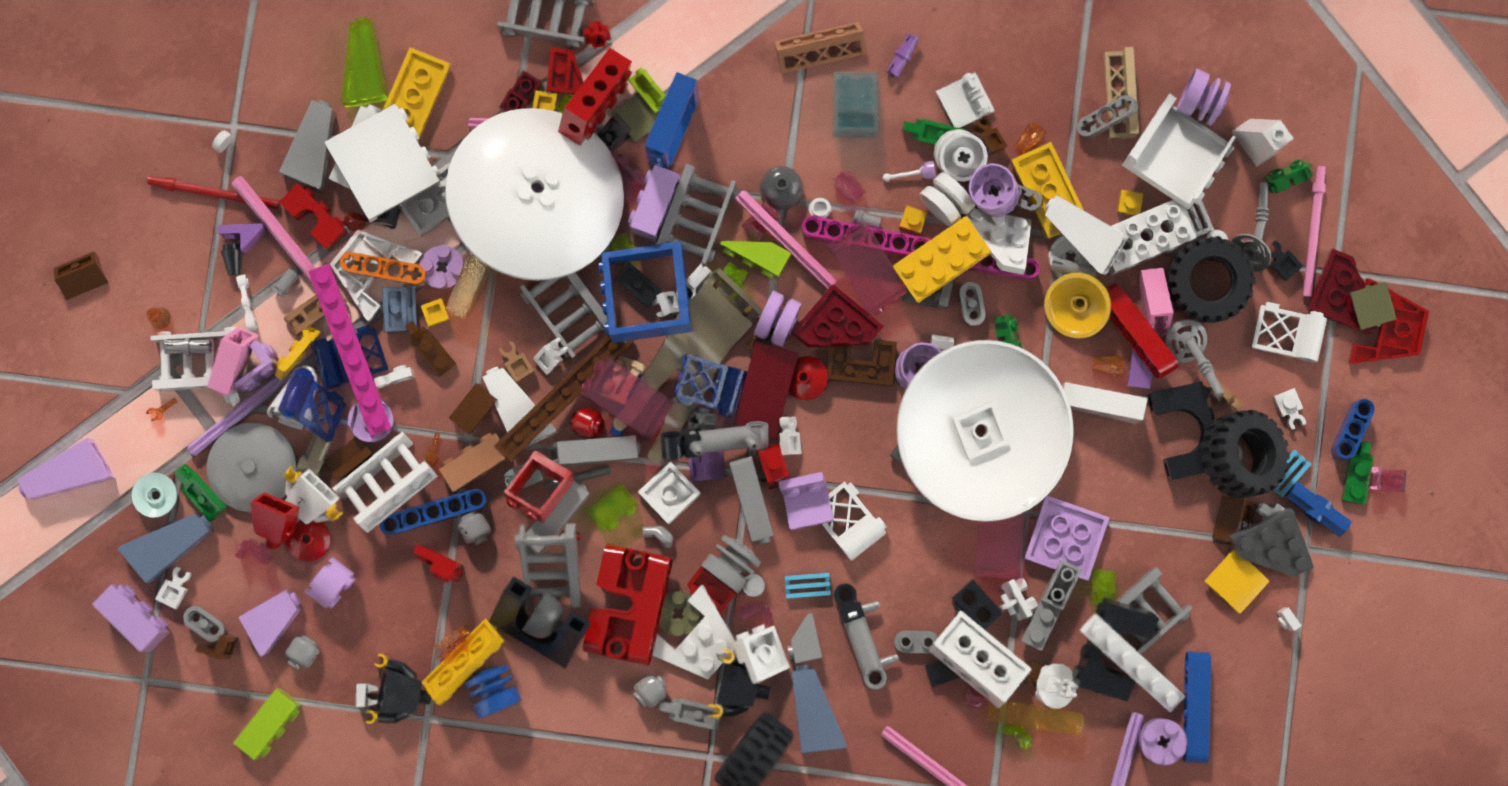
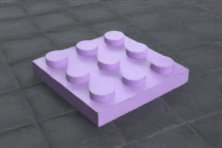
M1046 496L1043 500L1024 559L1056 570L1060 561L1063 560L1082 570L1078 578L1089 581L1110 517Z

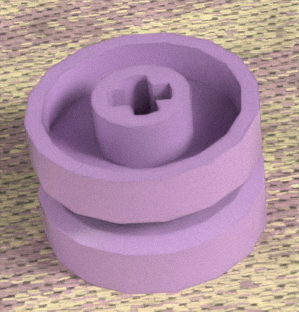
M773 290L756 326L754 335L765 339L773 328L775 330L771 338L772 343L783 347L788 335H791L796 324L797 315L802 303L790 299L784 310H782L784 295Z

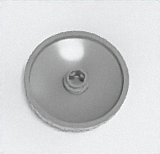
M244 423L230 428L216 440L207 460V477L213 492L223 503L236 510L251 512V501L264 492L282 500L287 497L285 494L286 479L283 475L290 466H293V470L296 472L298 462L292 444L280 431L261 423Z

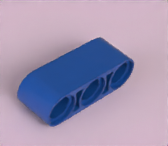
M1361 399L1350 405L1331 447V454L1335 459L1340 461L1346 460L1356 454L1375 411L1374 404L1370 400ZM1359 404L1366 408L1365 415H1361L1358 412ZM1350 424L1357 428L1355 436L1349 432ZM1341 444L1346 445L1348 448L1346 456L1340 452Z

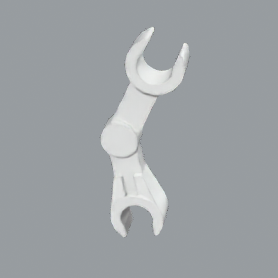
M245 274L236 276L237 284L242 294L241 303L246 313L245 323L249 332L258 329V324L250 309L251 305L247 293L249 288L248 278H246Z

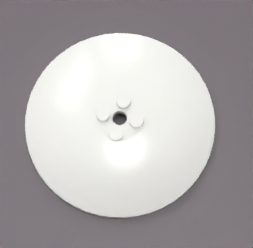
M528 108L511 110L491 117L478 125L465 137L457 148L448 169L445 191L446 205L451 223L458 237L466 248L481 262L502 274L514 278L536 281L551 280L571 275L583 269L598 258L607 248L617 231L622 217L624 204L623 183L619 168L610 150L595 133H593L589 140L585 139L580 146L558 132L562 117L561 113L546 109ZM539 183L543 186L544 190L541 193H535L531 189V185Z
M990 340L972 341L940 352L916 373L909 383L900 404L897 418V443L900 457L908 476L921 494L931 503L961 518L977 521H995L1010 518L1029 510L1044 499L1056 486L1071 454L1073 418L1069 401L1062 385L1053 372L1040 359L1030 352L1009 343ZM979 424H982L986 429V433L982 437H978L975 433V428Z

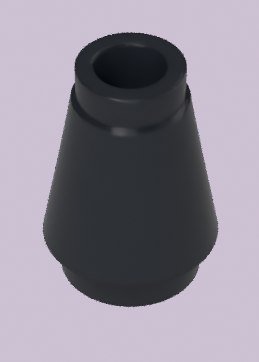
M240 243L222 245L221 254L228 276L240 275L243 254L240 249Z

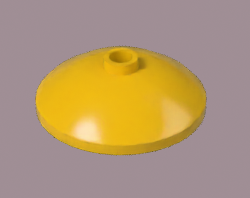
M1085 273L1063 275L1053 282L1045 296L1046 316L1051 325L1065 336L1071 338L1090 337L1099 332L1109 319L1111 312L1110 296L1104 285L1091 275ZM1078 299H1082L1084 305H1080Z

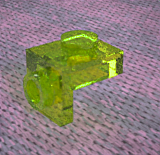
M1093 569L1089 603L1098 605L1102 603L1103 597L1114 599L1116 587L1115 571Z

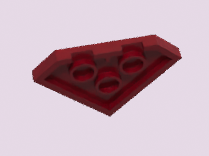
M1331 249L1307 310L1323 313V317L1365 335H1370L1373 327L1360 330L1350 292L1363 289L1365 286V282L1357 270L1355 259L1348 254Z
M833 284L792 330L791 334L807 347L869 345L884 326Z

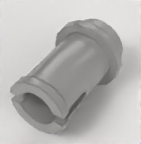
M862 209L860 211L856 210L852 219V223L872 228H879L881 217L864 213Z
M288 268L277 284H273L272 290L283 298L284 295H288L287 291L299 276Z

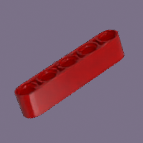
M1114 282L1106 287L1111 300L1109 319L1153 376L1160 380L1179 368L1178 361L1120 285Z

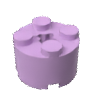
M334 557L329 560L332 564L324 566L309 584L312 589L308 588L304 592L325 609L327 607L332 609L342 597L339 595L341 590H348L356 580L353 577L354 573Z
M1154 718L1147 721L1142 726L1137 739L1138 748L1142 755L1159 765H1169L1178 761L1186 751L1187 742L1183 729L1177 723L1164 718ZM1160 736L1166 738L1164 746L1157 744L1160 741Z

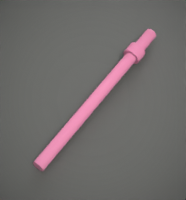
M1317 166L1316 180L1312 186L1314 198L1303 297H1312L1323 194L1326 192V184H1324L1326 167Z

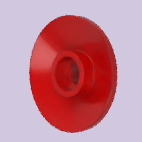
M799 357L795 364L789 392L801 400L815 399L827 387L828 371L825 365L815 357ZM804 373L807 374L806 381L801 380V376Z
M300 519L296 523L294 534L286 540V546L290 554L296 559L311 562L320 559L326 554L331 543V536L328 527L323 522L316 523L311 521L305 524ZM305 535L310 536L309 543L303 542V537Z

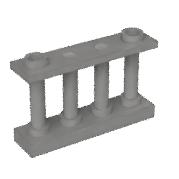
M511 0L506 23L500 21L497 23L499 31H502V34L506 36L523 35L565 43L569 48L579 49V46L585 47L586 44L584 37H579L584 10L588 5H594V0H567L576 4L571 35L558 33L563 4L566 3V0H554L555 4L549 31L536 28L542 0H533L528 27L515 24L520 0Z
M686 164L656 245L681 241L684 251L703 257L702 264L707 266V263H712L716 250H713L729 203L731 200L735 201L739 189L735 188L736 181L734 180L731 181L728 188L697 177V174L694 173L695 167ZM689 185H696L726 196L722 208L689 197L690 194H687ZM688 205L718 216L714 229L683 218L679 214L681 207ZM674 226H682L711 237L707 249L674 238L675 235H672Z
M576 273L557 279L543 280L529 291L524 285L520 286L523 291L520 296L527 305L531 303L554 335L561 339L560 343L562 346L559 348L568 347V351L564 353L566 358L571 356L575 360L577 357L573 351L598 332L605 331V323L608 322V316L604 315L603 309ZM567 277L572 283L569 285V289L541 309L534 298L559 279ZM574 295L576 297L580 295L585 301L582 303L583 306L554 326L547 315ZM593 312L598 318L595 321L596 324L567 344L560 333L587 313L591 314Z
M566 524L565 533H561V536L526 537L525 525H520L519 535H515L516 549L520 548L523 582L531 586V580L565 579V581H569V585H566V587L533 588L527 599L526 609H531L532 597H542L545 592L552 596L571 598V607H580L581 585L575 524ZM561 545L566 547V550L563 553L528 554L527 546ZM563 562V564L568 566L564 570L529 571V563Z
M1157 567L1150 569L1116 600L1125 604L1136 603L1141 609L1151 611L1159 618L1158 630L1154 632L1152 640L1135 635L1142 643L1135 649L1140 655L1175 623L1185 621L1190 616L1189 611L1193 608L1190 604L1184 605L1181 608L1159 583V577L1162 573ZM1147 587L1153 589L1175 613L1167 622H1164L1143 598L1142 592Z

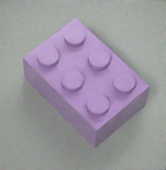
M654 165L653 170H648L644 181L646 182V188L644 191L640 190L636 200L638 208L636 211L632 210L628 220L632 234L657 243L677 190L680 174Z
M111 584L92 605L140 652L153 651L171 632L167 628L168 623L160 616L156 617L151 613L152 607L145 601L140 602L135 597L137 593L129 585Z

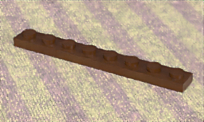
M608 335L494 445V448L510 463L635 340L613 343L610 335Z

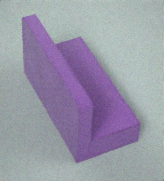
M723 451L702 453V457L689 458L691 482L725 479Z

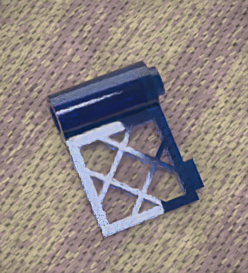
M366 325L357 328L358 333L356 334L359 342H361L364 336L370 334L373 335L375 341L371 350L361 345L362 350L369 352L366 361L368 362L371 354L381 359L383 365L375 369L369 367L371 374L374 375L389 370L375 327L370 329V326ZM326 338L314 341L311 351L324 390L334 389L349 383L350 381L335 341H327ZM375 347H377L378 353L374 352Z
M685 354L674 397L678 398V403L691 406L693 402L719 411L718 415L731 418V415H736L747 371ZM690 360L697 362L701 371L691 375L688 369ZM715 367L720 369L718 379L712 382L707 371ZM703 374L708 385L699 389L694 378ZM690 381L695 392L689 396L681 394L683 385ZM709 387L714 394L712 403L705 401L701 392Z
M299 368L293 370L278 407L279 413L285 417L297 420L326 442H332L346 407V403L343 402L344 398L335 391L329 392L314 381L315 377L309 369ZM314 390L319 393L321 399L319 403H315L313 397ZM328 402L338 406L334 415H331ZM322 404L326 417L320 419L316 406ZM307 408L311 409L314 421H309L304 417ZM323 420H327L329 430L327 433L323 431L321 425Z

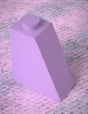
M285 590L239 617L260 657L266 656L271 652L301 611L299 607L301 601L295 592L292 593L291 590Z

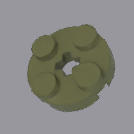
M681 591L666 594L659 625L664 632L674 636L686 635L698 625L701 614L688 601L692 595ZM674 608L678 610L682 608L684 610L682 613L683 619H673L674 612L672 610Z

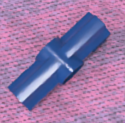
M1298 481L1288 490L1285 496L1294 505L1302 509L1309 519L1317 524H1322L1338 537H1341L1352 523L1351 520L1334 509L1331 502L1318 494L1315 495Z

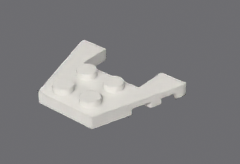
M357 230L330 265L365 319L370 322L382 308L380 304L365 293L375 278L346 272L340 265L341 256L347 252H355L387 259L395 257L399 261L417 264L422 258L423 253ZM351 257L350 260H346L345 263L348 265L349 268H351L352 265H358L360 266L359 271H362V262L364 259L361 258V263L355 262L353 260V257ZM370 261L366 266L367 271L370 273L376 272L379 266L378 262Z
M701 585L688 601L705 617L676 649L657 634L653 656L709 679L723 663L718 657L723 659L727 655L726 651L722 650V648L734 651L731 642L736 640L720 616L714 602L709 597L706 588Z

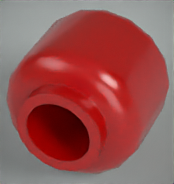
M582 407L572 414L570 424L576 435L593 439L596 436H600L603 432L605 420L599 411Z

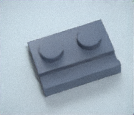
M415 287L382 288L384 333L409 332L405 325L410 321L417 325Z

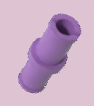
M910 33L907 34L900 49H897L894 53L896 56L886 70L888 74L899 78L905 64L910 62L911 54L920 39Z

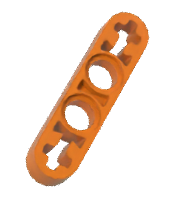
M355 252L344 253L340 259L341 267L346 272L410 285H421L427 278L425 269L421 265ZM353 257L355 262L361 263V258H363L362 271H359L360 266L352 265L349 268L345 261ZM370 261L378 262L379 266L376 272L370 273L367 271L366 266ZM398 265L400 267L398 276L392 277L389 275L388 269L390 266ZM405 266L408 267L407 271L412 273L418 269L422 276L414 280L411 275L405 274Z

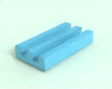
M1295 449L1290 453V459L1287 460V464L1294 457L1297 460L1285 473L1282 483H1279L1278 487L1273 490L1280 497H1283L1311 466V463L1306 461L1302 455H1299ZM1302 463L1303 466L1298 470V472L1291 478V480L1283 487L1282 490H1279L1278 488L1299 466V464Z
M829 573L784 576L786 599L831 595ZM825 578V582L793 585L789 583V580ZM826 587V591L790 594V589Z

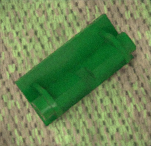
M1295 160L1290 163V166L1284 169H1274L1270 172V175L1263 178L1271 182V185H1269L1271 193H1280L1291 188L1290 179H1292L1293 185L1309 180L1313 176L1309 168L1312 164L1304 160Z
M1005 314L1006 319L1004 316L995 317L996 322H994L997 338L1005 336V340L1000 342L1022 348L1021 341L1017 339L1016 331H1018L1019 327L1016 318L1010 314Z

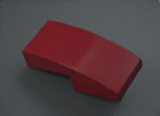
M523 70L513 88L509 89L499 108L505 112L526 109L534 98L535 91L540 89L543 82Z

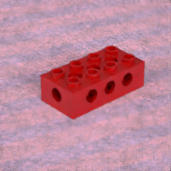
M609 48L564 107L558 132L580 146L585 139L589 140L595 131V125H600L605 119L607 109L611 110L615 106L618 99L616 97L619 93L623 95L629 85L627 81L632 74L630 70L632 61Z

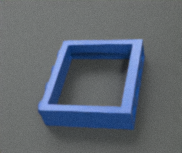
M676 72L645 143L647 161L651 165V169H653L654 165L670 170L699 102L698 81L679 72Z
M681 241L601 253L602 261L598 263L600 274L604 275V281H601L600 284L602 295H606V302L602 304L604 315L608 316V322L605 323L606 336L610 335L613 343L692 332L684 252ZM673 256L680 319L617 328L611 264Z

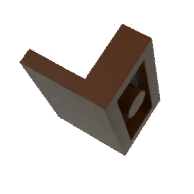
M95 251L53 268L54 280L67 300L108 283L100 268L99 257Z
M476 383L450 415L449 419L470 435L498 399L491 395L484 386Z
M355 436L326 459L325 464L332 472L331 475L339 482L375 453L366 442L359 440Z
M1223 495L1212 538L1232 543L1229 535L1252 525L1257 504L1246 499Z
M219 635L215 649L208 646H196L195 651L218 659H231L238 637Z

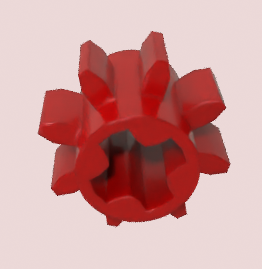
M601 20L589 22L588 29L583 30L586 44L591 43L594 49L605 47L606 41L611 40L609 25L604 26Z

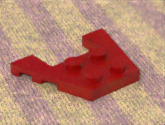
M1366 278L1365 286L1379 284L1373 279ZM1388 288L1396 320L1381 324L1375 347L1352 343L1348 363L1357 364L1360 362L1420 355L1429 311Z

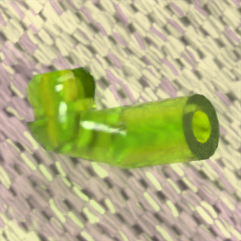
M1003 724L1002 735L1015 736L1019 742V747L1023 750L1030 748L1032 737L1023 726Z

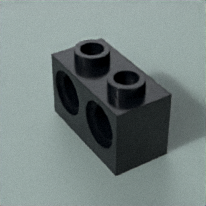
M973 579L951 597L954 600L952 603L954 608L958 612H964L984 630L1003 614ZM965 592H970L974 597L970 605H966L962 601V596ZM980 609L987 610L989 614L985 622H981L977 618V613Z

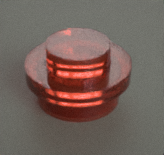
M349 212L343 220L346 227L351 231L362 230L366 225L364 222L365 217L356 212Z

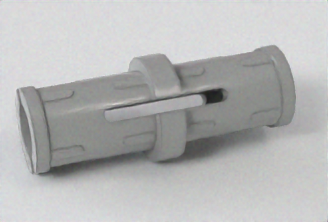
M1055 256L1053 258L1052 271L1066 274L1085 273L1096 278L1097 270L1092 266L1080 264L1077 260L1072 262Z
M185 338L184 340L164 341V345H167L164 346L165 354L184 353L186 356H191L192 353L211 354L212 349H209V347L212 348L210 339L191 340L190 338Z

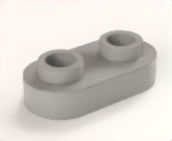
M967 282L959 290L961 311L964 322L969 326L975 327L980 325L986 316L983 296L978 284ZM966 291H972L974 296L972 298L967 297ZM970 313H977V319H971Z
M192 606L184 612L183 620L186 626L207 641L216 642L219 635H225L226 627L224 623L204 608ZM196 613L200 615V620L197 622L193 619ZM214 626L218 628V633L216 635L212 634L211 629Z
M904 630L896 634L894 645L902 653L929 654L931 652L928 650L931 646H925L924 640L930 638L933 645L938 636L931 631ZM905 637L910 640L908 646L902 645V639Z

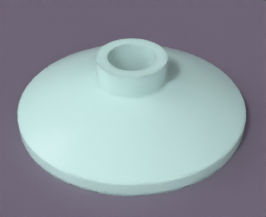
M149 473L137 480L132 490V502L135 508L147 517L164 516L172 510L177 500V489L174 482L168 476L161 473ZM156 491L160 493V497L157 500L153 498V494Z

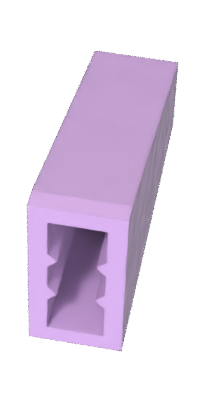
M86 438L18 478L17 481L19 483L18 490L24 498L36 500L114 479L115 476L95 441Z

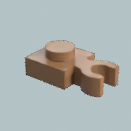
M510 341L509 343L512 346L511 352H504L502 347L499 348L502 356L509 359L504 365L515 382L518 383L534 373L535 370L523 352L519 355L516 354L517 347Z
M1219 380L1218 382L1224 391L1223 396L1217 398L1211 386L1207 387L1211 391L1209 394L1217 402H1225L1233 412H1239L1245 406Z

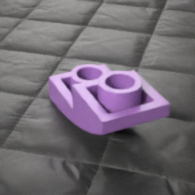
M1132 348L1127 385L1150 389L1152 373Z

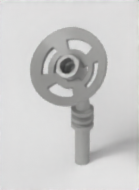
M1265 182L1260 183L1259 204L1255 214L1257 216L1255 218L1257 224L1254 235L1239 234L1230 242L1233 245L1237 244L1240 246L1244 254L1247 253L1250 258L1248 259L1249 263L1250 260L1260 259L1262 261L1261 264L1250 263L1254 267L1255 271L1253 272L1265 270L1271 262V252L1262 241L1265 224L1268 221L1266 217L1269 216V213H1267L1269 212V208H1267L1269 183ZM1243 238H1250V239H1253V240L1243 241V240H1241V239H1243Z
M1183 319L1174 323L1166 333L1164 341L1166 346L1178 362L1187 363L1196 359L1198 362L1197 367L1202 376L1206 377L1217 398L1223 396L1224 391L1214 375L1215 370L1212 368L1210 360L1206 359L1203 355L1207 345V333L1204 327L1192 319ZM1191 326L1190 331H1185L1181 334L1177 333L1180 328ZM1198 330L1200 331V333H1201V335H1202V344H1200V343H1201V339H1200L1199 334L1197 333ZM1172 339L1175 340L1174 345L1178 351L1176 354L1172 348ZM1185 353H1192L1193 355L1190 357H1184Z

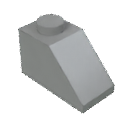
M812 613L806 615L790 641L791 646H787L790 660L794 659L795 663L822 657Z

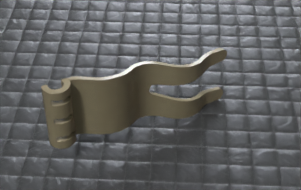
M720 268L708 276L703 283V287L689 301L692 332L667 335L659 351L639 379L627 403L612 421L615 429L623 430L637 417L652 395L676 369L683 373V379L669 405L658 437L648 452V459L652 463H658L662 460L661 434L667 431L680 432L686 420L705 394L724 356L752 326L751 323L754 319L762 315L763 310ZM719 278H722L723 281L716 288H714L713 284ZM734 292H737V293H738V295H736V296L731 300V302L727 301L728 297H729L732 293H734ZM748 306H751L752 309L748 311V313L745 316H743L741 313ZM680 314L677 315L675 320L680 319Z

